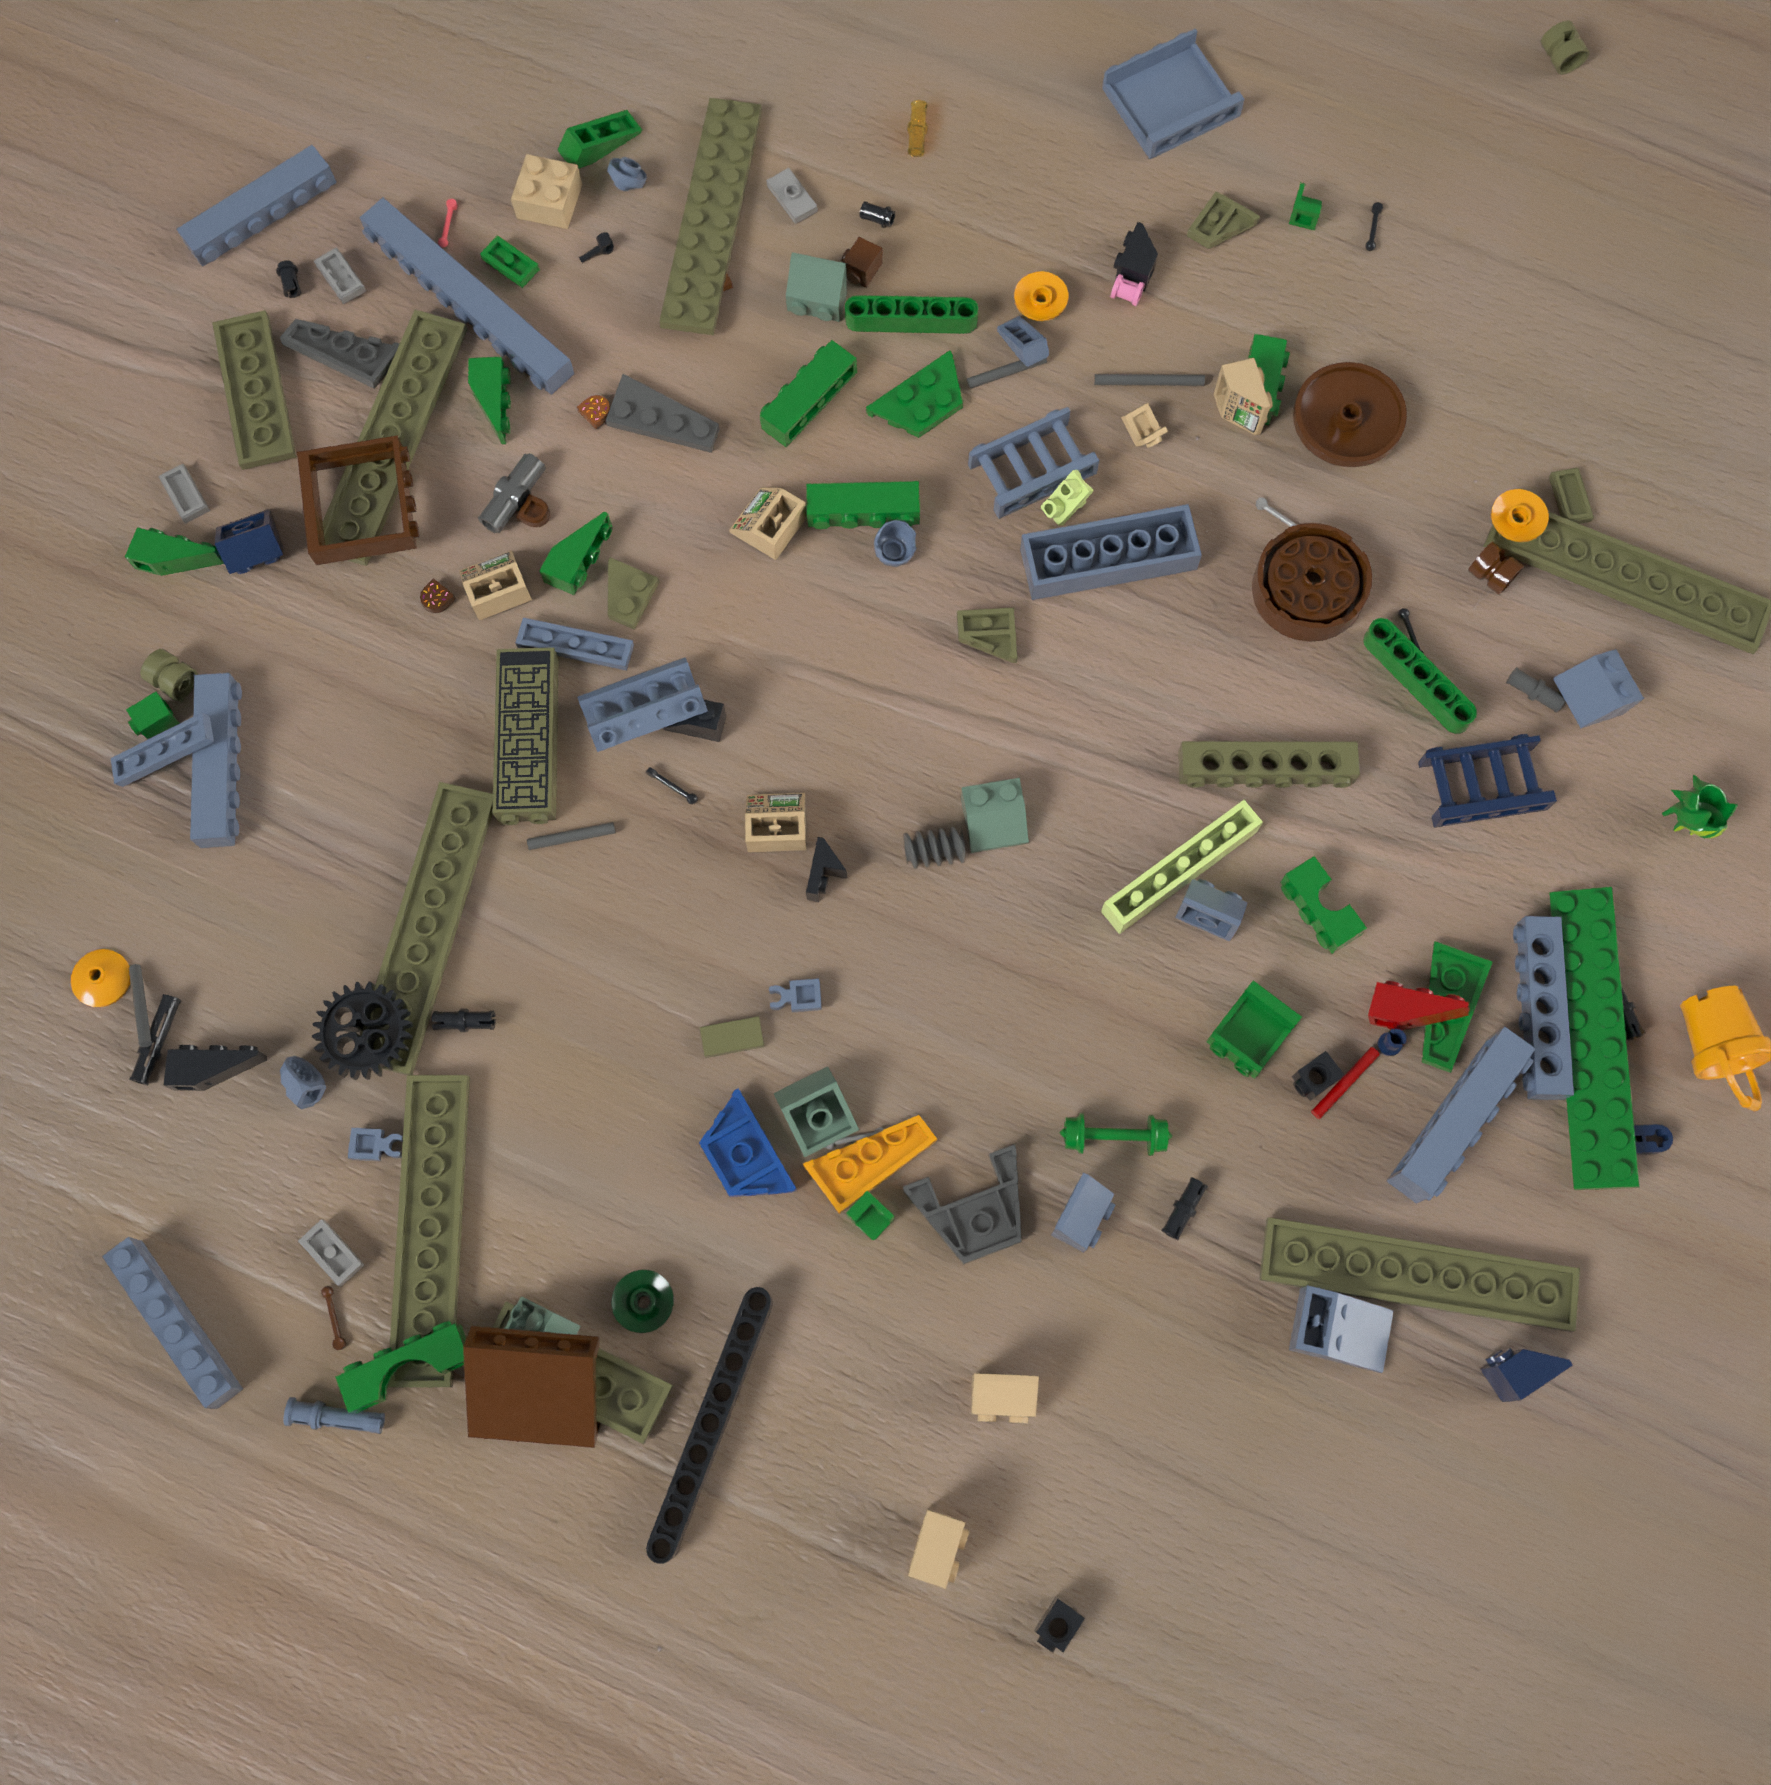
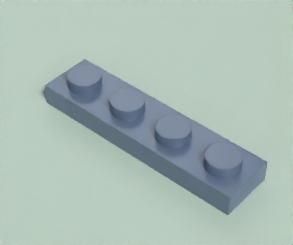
M528 618L522 619L515 642L517 648L554 647L559 657L626 671L634 647L633 640Z
M200 713L110 758L114 784L124 787L213 743L214 738L210 716Z

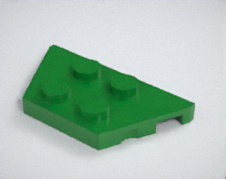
M949 350L866 407L867 415L870 417L876 415L888 421V425L897 429L902 428L907 433L920 438L963 408V400L952 352Z

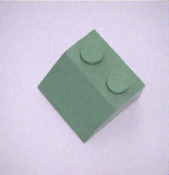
M792 252L786 289L787 311L799 316L809 315L818 317L823 321L833 320L839 322L847 296L846 263Z
M1020 778L961 788V803L971 853L1029 843L1026 810Z
M828 1066L773 1093L804 1157L859 1130Z

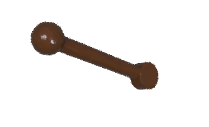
M325 1286L321 1290V1294L326 1298L335 1337L332 1346L335 1350H342L346 1347V1340L341 1338L332 1300L334 1290L331 1286Z

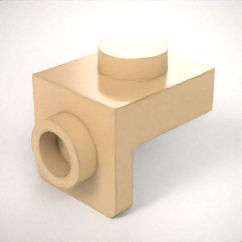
M1148 403L1121 417L1136 447L1145 444L1147 448L1152 447L1162 441L1161 435L1168 432L1166 426L1160 428Z

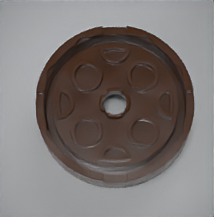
M1304 523L1285 529V532L1268 542L1253 575L1252 595L1258 612L1269 626L1289 638L1316 642L1340 635L1356 621L1370 595L1372 569L1366 553L1359 549L1352 541L1353 538L1333 526L1320 523ZM1310 572L1317 573L1321 577V581L1312 585V582L1307 579L1306 574Z

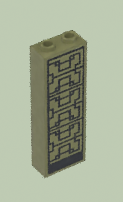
M554 647L497 649L492 813L497 821L504 825H517L519 821L546 824L548 820H556L559 658Z

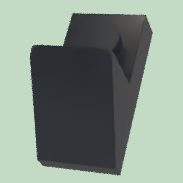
M817 837L806 889L807 900L819 902L820 894H826L829 877L824 875L847 879L846 869L823 837Z

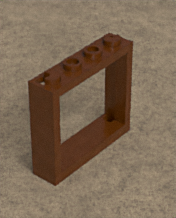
M398 435L297 452L308 554L316 565L417 549L416 538L420 537L417 521H413L412 514L417 509L414 496L410 495L409 487H413V479L410 470H407L406 462H410L408 447H403ZM394 458L404 532L325 545L317 471Z

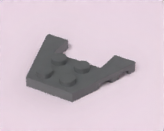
M1015 1144L988 1155L1000 1185L940 1207L929 1177L903 1186L904 1193L963 1265L1022 1242Z

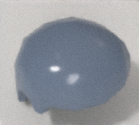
M893 520L886 522L878 530L874 539V550L880 562L892 567L907 564L916 551V533L914 529L903 521Z

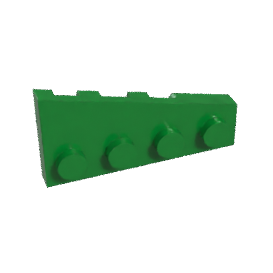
M1434 941L1429 990L1433 991L1434 995L1446 997L1447 994H1452L1464 998L1465 1002H1469L1470 1012L1469 1016L1425 1025L1421 1062L1451 1073L1493 963L1492 961Z

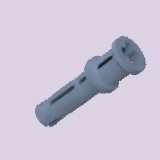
M290 1397L285 1407L283 1420L284 1426H291L294 1423L309 1425L314 1430L326 1426L381 1434L385 1422V1413L364 1411L357 1414L348 1413L347 1409L326 1406V1403H323V1401L308 1403L300 1402L295 1397Z

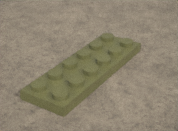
M264 310L212 322L239 466L242 470L297 458L268 313Z
M506 1301L492 1328L504 1329L515 1305ZM599 1348L596 1357L597 1421L645 1444L674 1385Z

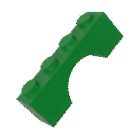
M451 1321L441 1323L432 1328L434 1333L422 1338L421 1334L404 1340V1346L392 1351V1348L389 1347L373 1354L374 1360L365 1364L362 1361H357L343 1368L344 1373L335 1378L348 1413L357 1414L386 1401L387 1388L392 1376L400 1367L409 1362L425 1361L432 1365L439 1373L445 1374L464 1366L463 1346L466 1341V1335L462 1325L451 1324Z

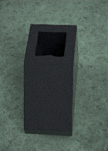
M1137 222L1134 231H1128L1123 244L1126 247L1124 253H1118L1113 268L1117 269L1116 278L1118 274H1122L1124 279L1138 284L1140 282L1145 283L1143 291H1146L1155 271L1158 253L1143 223Z

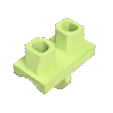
M1073 470L1041 505V509L1048 518H1053L1058 526H1062L1078 508H1082L1086 504V499L1094 490L1085 483L1078 470Z

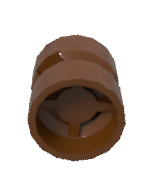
M1492 541L1474 560L1468 571L1479 580L1486 579L1487 586L1500 595L1517 577L1524 566L1512 556L1504 557L1505 551Z

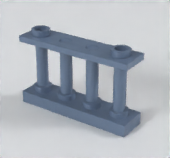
M1068 407L1060 411L1053 410L1044 418L988 444H979L969 452L968 466L970 470L981 465L998 494L994 500V512L998 519L1052 495L1060 483L1073 470H1078L1083 480L1097 474L1099 459L1095 452L1086 456L1081 454L1065 427L1068 425L1070 417ZM1054 431L1072 460L1062 467L1056 465L1041 437ZM1031 443L1047 473L1038 478L1032 477L1016 450L1017 448ZM1004 454L1007 455L1022 481L1021 486L1012 490L1006 487L992 462L993 459Z
M686 657L577 697L597 752L708 711L699 685L695 684Z

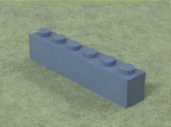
M311 145L176 230L185 245L203 267L209 262L215 261L230 249L237 247L249 237L261 232L276 220L282 219L292 210L306 204L308 200L328 190L337 182L330 166L315 147Z
M230 673L194 676L193 717L200 713L210 716L214 738L213 743L192 753L190 840L199 848L235 846V836L239 835L236 808H239L240 798L236 791V781L240 780L237 754L241 751V743L237 736V727L241 726L238 700L242 698V689L240 683Z
M127 1237L102 1256L204 1408L218 1409L243 1390L230 1368L142 1240Z

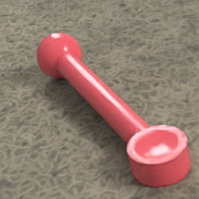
M449 199L446 202L448 211L442 237L438 239V245L441 248L448 246L447 235L452 214L458 207L455 199Z

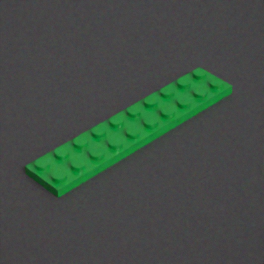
M1602 887L1549 892L1551 917H1561L1574 1089V1095L1566 1098L1574 1190L1640 1188L1613 888Z

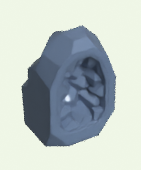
M292 1056L285 1059L280 1069L281 1083L286 1089V1096L300 1109L314 1106L322 1098L327 1088L323 1076L311 1063L303 1058Z

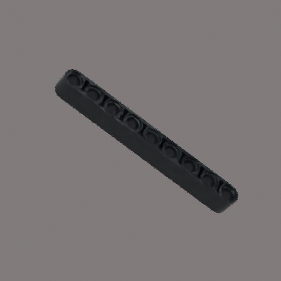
M761 1287L749 1289L742 1299L647 1542L646 1552L649 1559L654 1563L663 1564L675 1558L684 1538L772 1310V1297L767 1290ZM756 1294H763L766 1297L765 1307L759 1311L752 1310L750 1299ZM743 1324H752L755 1329L753 1338L748 1341H742L738 1335L739 1328ZM734 1353L740 1354L743 1358V1365L738 1371H730L726 1364L728 1357ZM720 1384H728L731 1388L730 1398L724 1402L718 1401L715 1397V1389ZM708 1414H715L719 1419V1427L712 1433L707 1432L703 1427V1420ZM699 1444L703 1445L707 1450V1458L700 1464L694 1462L691 1458L693 1447ZM686 1475L692 1477L695 1481V1489L689 1495L682 1493L679 1489V1481ZM672 1507L679 1508L683 1514L682 1522L678 1526L671 1525L667 1520V1512ZM660 1538L666 1539L670 1544L671 1549L667 1557H660L655 1552V1543Z

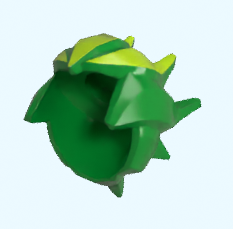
M1693 775V788L1690 790H1671L1680 802L1662 812V815H1677L1678 822L1673 828L1675 832L1685 828L1689 830L1690 835L1695 834L1704 839H1712L1722 835L1727 829V820L1733 815L1738 804L1727 802L1726 795L1719 786L1702 781L1696 775Z

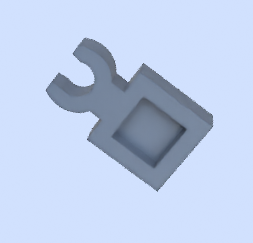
M819 978L789 981L790 989L786 990L778 985L769 987L770 994L778 993L781 995L779 1002L770 1003L772 1010H780L786 1004H791L792 1013L822 1010Z
M351 1128L348 1159L381 1161L382 1153H386L392 1158H402V1152L393 1151L392 1145L396 1141L402 1142L403 1136L391 1134L384 1138L385 1131L382 1129Z

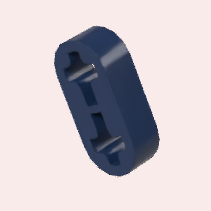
M1658 1124L1634 1125L1635 1138H1637V1155L1662 1153L1672 1146L1673 1136L1667 1127ZM1655 1132L1657 1137H1662L1663 1142L1658 1144V1147L1654 1141L1646 1142V1138L1655 1135Z

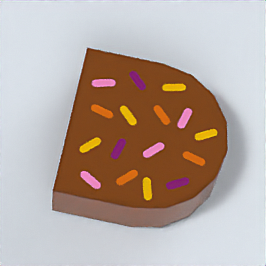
M594 395L577 406V410L595 429H598L606 422L610 405L603 396Z

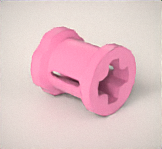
M1118 274L1111 292V298L1115 299L1118 297L1137 306L1145 283L1140 282L1138 284L1124 279L1122 274Z

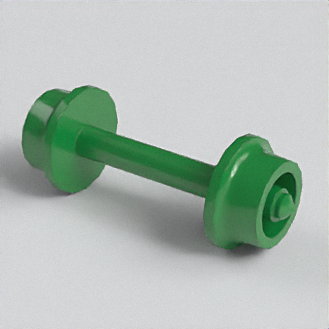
M1079 1113L1076 1117H1065L1064 1128L1059 1132L1064 1138L1065 1149L1076 1150L1079 1154H1083L1084 1140L1147 1141L1148 1156H1153L1155 1152H1166L1168 1140L1173 1136L1169 1132L1168 1121L1156 1119L1154 1115L1148 1116L1147 1129L1085 1127L1084 1113Z

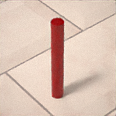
M1370 1047L1345 1076L1311 1110V1113L1320 1120L1380 1056V1053L1375 1048Z

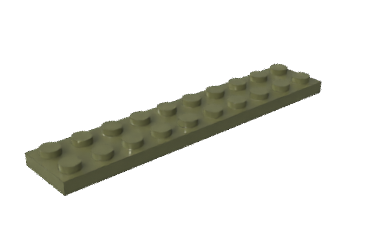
M717 98L709 99L660 316V328L714 335L760 123L761 104Z
M414 310L357 442L398 435L403 447L407 446L409 450L410 462H406L408 470L468 330L466 324ZM394 458L346 466L323 519L325 545L380 536L399 492ZM371 556L347 561L367 566Z
M1548 512L1549 520L1546 529L1539 537L1532 541H1511L1498 533L1493 524L1483 545L1484 547H1487L1493 541L1505 551L1504 555L1512 556L1514 559L1750 654H1754L1759 648L1771 615V600L1551 512ZM1513 517L1515 521L1521 522L1519 518Z
M443 782L438 784L375 984V991L382 984L387 988L386 994L393 990L397 994L395 1000L401 998L405 1002L401 1009H408L411 1015L404 1020L413 1023V1027L405 1029L406 1032L413 1036V1039L404 1040L403 1042L409 1048V1051L400 1050L398 1054L403 1060L400 1062L393 1059L391 1061L393 1070L391 1071L385 1066L382 1067L383 1070L413 1075L493 814V794ZM376 1008L373 1010L371 1020L380 1018L383 1009ZM365 1025L363 1026V1031L369 1029ZM389 1025L377 1029L387 1030L389 1028ZM379 1037L373 1043L374 1050L383 1047L385 1037Z
M407 1075L390 1347L392 1351L403 1347V1341L412 1336L421 1334L423 1338L434 1333L432 1328L441 1323L451 1321V1324L457 1322L470 1077L468 1075ZM412 1361L403 1365L394 1373L388 1387H453L454 1370L446 1374L439 1373L432 1365L425 1361Z
M1268 1217L1265 1226L1259 1281L1296 1287L1308 1285L1344 1295L1575 1332L1580 1268Z

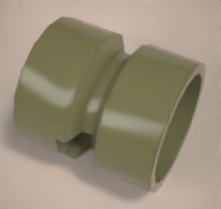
M1569 20L1562 21L1551 27L1541 39V45L1547 55L1551 57V62L1558 74H1567L1576 70L1589 57L1588 48L1583 40L1579 38V33L1574 24Z
M157 649L146 658L141 667L140 674L144 681L155 688H160L162 693L174 701H180L187 697L194 689V676L198 675V672L183 661L179 663V659L167 650Z

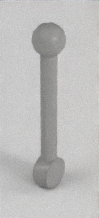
M1265 498L1257 499V509H1265L1290 527L1297 525L1270 507Z
M879 1127L875 1132L844 1137L825 1148L832 1149L835 1145L858 1141L883 1131L884 1128Z

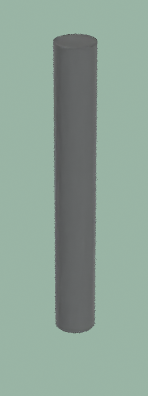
M1047 358L1029 367L1019 360L967 378L969 388L972 389L1047 363Z
M614 822L529 838L527 839V845L529 850L615 834L616 831Z
M134 964L129 966V975L138 1041L140 1047H148L152 1044L142 969L140 965Z

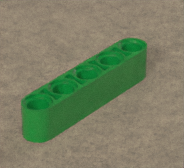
M856 295L848 298L845 302V321L847 327L856 332L967 334L977 328L979 308L975 300L967 297Z
M1377 618L1370 624L1363 638L1367 650L1449 732L1454 734L1465 732L1476 718L1477 710L1475 705L1390 620ZM1374 632L1381 633L1384 639L1376 637ZM1394 652L1401 653L1405 659L1397 658ZM1414 672L1421 673L1425 679H1418ZM1434 693L1442 694L1445 700L1438 699ZM1455 713L1463 715L1465 721L1459 720Z

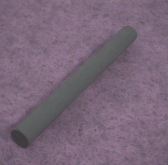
M1094 374V385L1204 386L1205 375Z

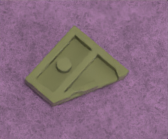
M1216 191L1188 229L1187 237L1211 249L1256 226L1260 215Z
M610 557L608 560L609 619L635 630L660 583L658 577Z
M1014 608L957 611L959 642L1011 663H1017Z

